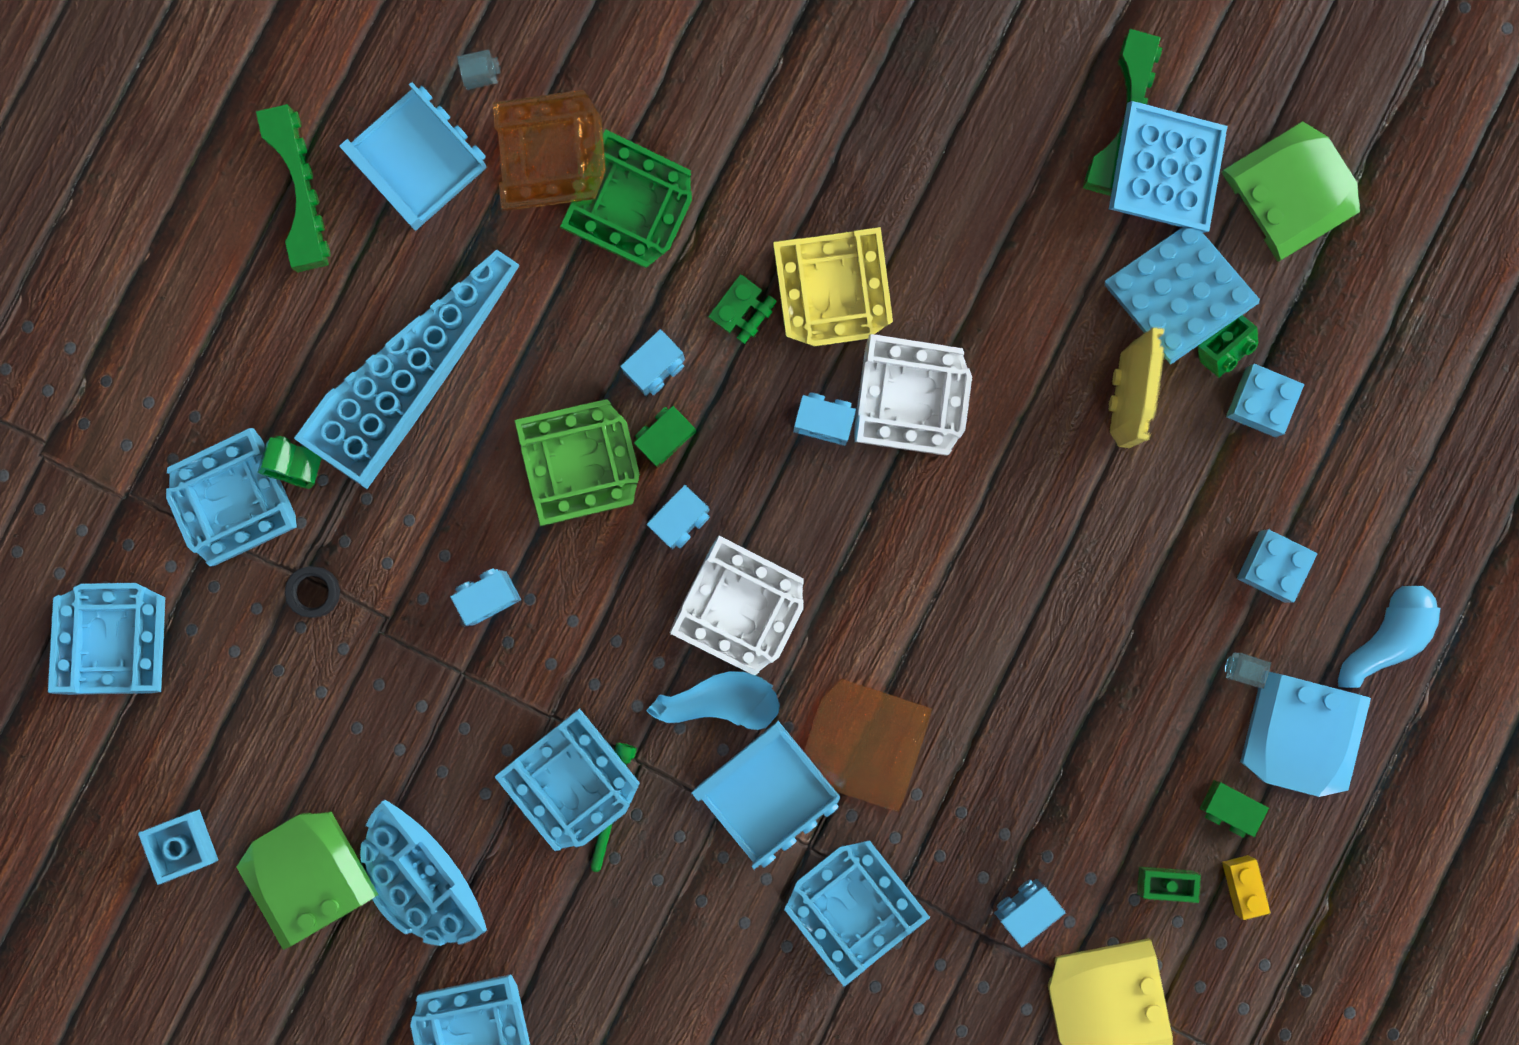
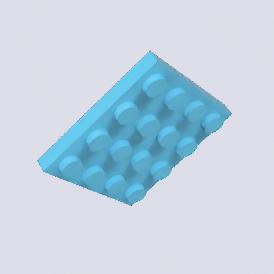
M1134 101L1128 102L1109 209L1179 227L1199 229L1203 233L1209 232L1227 126Z
M1182 227L1105 280L1107 289L1144 333L1153 327L1164 329V334L1157 339L1161 340L1160 346L1163 347V356L1170 365L1259 304L1260 300L1202 231Z

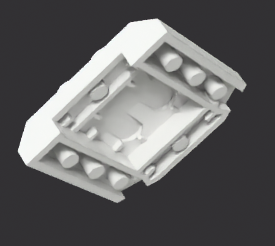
M870 334L864 352L854 428L855 442L945 456L949 455L952 451L951 449L965 431L972 375L964 360L963 348Z
M718 536L711 546L669 633L750 674L756 675L769 663L779 658L803 610V578Z

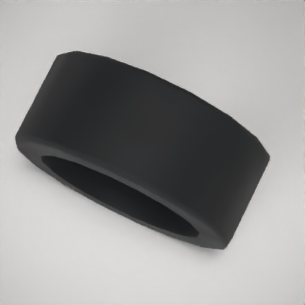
M313 566L300 568L290 576L286 583L285 597L287 604L293 612L300 616L310 618L325 616L335 608L339 601L340 587L338 580L331 572L324 568ZM317 576L327 584L328 598L319 607L308 608L298 600V585L306 577Z

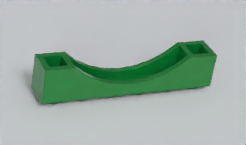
M1129 29L1125 35L1118 58V64L1123 73L1126 86V108L1127 103L1131 101L1147 105L1148 98L1144 97L1146 89L1151 88L1155 78V73L1151 72L1154 63H1158L1162 53V47H1159L1161 37ZM1124 119L1114 140L1090 161L1082 188L1111 196Z
M288 104L256 111L261 137L282 156L290 170L295 185V217L291 231L285 241L291 268L298 273L328 266L327 257H330L331 254L327 241H323L321 231H325L323 219L321 215H317L315 205H319L316 190L311 189L310 179H313L310 164L305 163L304 154L307 153V147L304 138H300L298 128L301 127L299 114L297 111L294 112Z

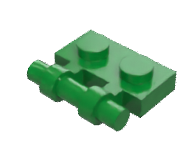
M740 274L708 318L729 334L736 326L739 327L742 331L736 338L745 344L750 337L756 335L758 332L757 328L764 318H768L773 312L771 309L777 301L769 295L763 303L758 301L757 298L762 293V290ZM752 307L756 312L749 322H746L742 318L749 308Z

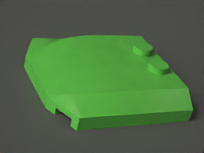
M1301 122L1221 172L1235 195L1237 193L1240 194L1267 237L1264 241L1277 262L1360 212L1358 188L1355 178L1329 137L1305 122Z
M608 399L514 421L540 526L633 504L640 474L627 422L611 406Z
M332 812L301 813L253 841L236 867L283 950L379 895Z

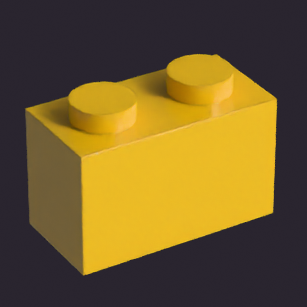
M1247 855L1223 861L1222 864L1235 914L1243 920L1270 914L1257 859Z

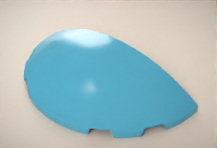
M382 801L373 811L366 824L369 828L366 839L361 843L360 851L361 863H365L367 875L379 894L373 898V901L380 912L404 934L413 933L423 938V943L441 946L445 943L453 942L462 944L485 932L487 929L478 903L468 883L449 855L414 819L390 802Z

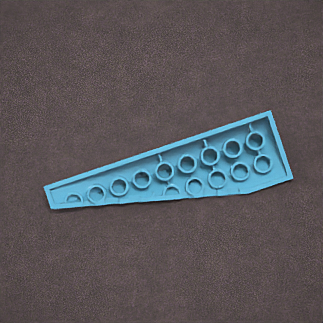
M498 250L493 252L474 268L470 275L461 283L458 282L454 285L448 294L434 302L430 309L422 316L419 315L388 341L382 350L376 355L373 354L369 357L366 363L356 372L349 374L344 379L345 381L336 389L333 388L329 391L294 439L346 476L368 489L460 359L515 274L519 264Z

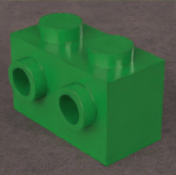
M1241 315L1198 345L1200 363L1218 378L1225 372L1232 371L1241 358L1245 355H1250L1259 344L1257 326Z

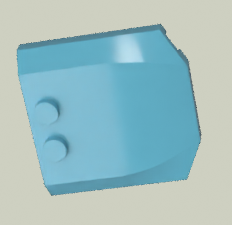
M249 428L167 467V474H170L169 488L166 489V499L187 547L207 561L205 563L209 566H216L297 528L296 515L281 480L258 473L265 444L253 428Z
M137 583L80 584L62 596L53 597L48 693L73 695L161 692L165 597Z
M1263 671L1240 762L1249 768L1261 781L1318 797L1348 791L1371 698L1286 675Z
M581 709L571 714L495 776L497 781L554 851L571 846H583L627 812L640 784Z
M871 841L839 847L797 881L784 909L844 987L930 918Z
M512 975L423 992L417 995L416 1001L418 1002L410 1025L415 1045H530L518 987Z

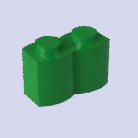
M270 437L266 442L258 473L298 487L311 489L315 484L322 458L304 445L300 447L292 444L291 440L286 437Z

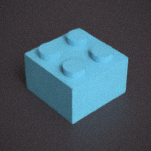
M660 329L620 367L624 374L645 396L649 393L655 395L665 385L663 380L669 375L674 377L683 369L685 358L683 352Z
M1252 364L1244 370L1226 417L1273 437L1284 435L1304 384L1259 365Z
M809 393L808 396L803 395L793 432L845 446L849 438L856 409L850 408L851 403L837 399L835 403L824 401L825 396Z
M684 485L647 525L672 549L676 546L681 548L691 538L688 533L695 526L700 529L710 517L707 513L710 509Z
M1269 529L1261 530L1237 579L1285 603L1295 602L1318 553Z
M493 568L479 576L481 580L477 583H470L469 581L455 588L457 593L452 595L451 598L466 626L476 625L521 601L507 571H498V569L495 570Z
M200 809L138 833L157 885L218 861Z
M1037 879L1033 882L1031 880L1024 882L1018 888L1019 893L1012 899L1010 897L1003 899L997 905L998 910L994 912L1021 947H1024L1065 913L1045 886Z

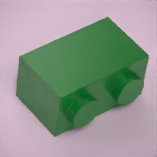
M674 406L670 409L664 407L655 416L657 421L650 428L646 425L635 435L637 440L634 444L657 468L696 432L693 425Z
M1216 780L1213 781L1199 808L1206 812V819L1220 825L1221 821L1231 825L1229 831L1242 838L1246 834L1255 837L1269 810L1265 805Z
M1139 867L1137 894L1144 899L1199 903L1201 875L1192 870Z

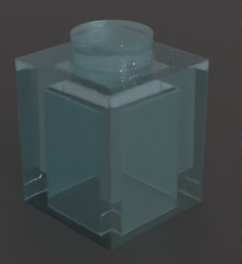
M489 50L457 56L462 80L467 90L498 83L496 74L501 73L497 57L492 58Z
M1233 652V656H1229L1225 665L1226 678L1255 688L1264 689L1272 663Z

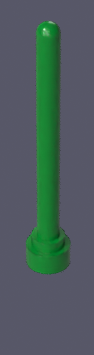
M616 742L614 751L627 766L628 763H631V759L635 758L637 747ZM612 824L598 835L591 863V870L594 872H599L602 868Z

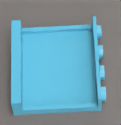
M411 82L409 84L411 90L354 141L350 143L346 139L340 145V148L416 231L483 172L487 166L483 161L486 156L476 145L472 148L465 141L468 136L458 125L453 128L447 120L450 119V116L440 105L435 108L431 104L432 96L423 86L417 88Z
M779 721L769 727L692 791V794L698 801L701 799L753 861L751 866L753 869L757 868L760 864L763 868L776 858L774 856L775 852L780 848L785 851L797 841L794 837L803 831L807 834L818 824L815 821L823 814L826 817L831 815L839 807L836 803L840 799V795Z

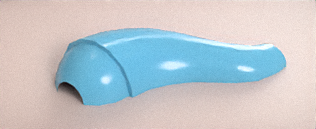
M1402 586L1395 591L1391 597L1389 607L1386 608L1385 618L1379 630L1371 640L1353 652L1343 662L1338 676V687L1360 688L1365 677L1385 667L1408 660L1424 650L1437 629L1441 609L1437 607L1436 598L1430 590L1424 586Z
M729 671L714 675L675 696L669 697L660 694L646 711L653 717L666 723H679L702 717H717L729 720L738 726L743 725L748 729L759 730L766 728L779 713V701L777 694L772 689L773 685L761 677L747 672Z

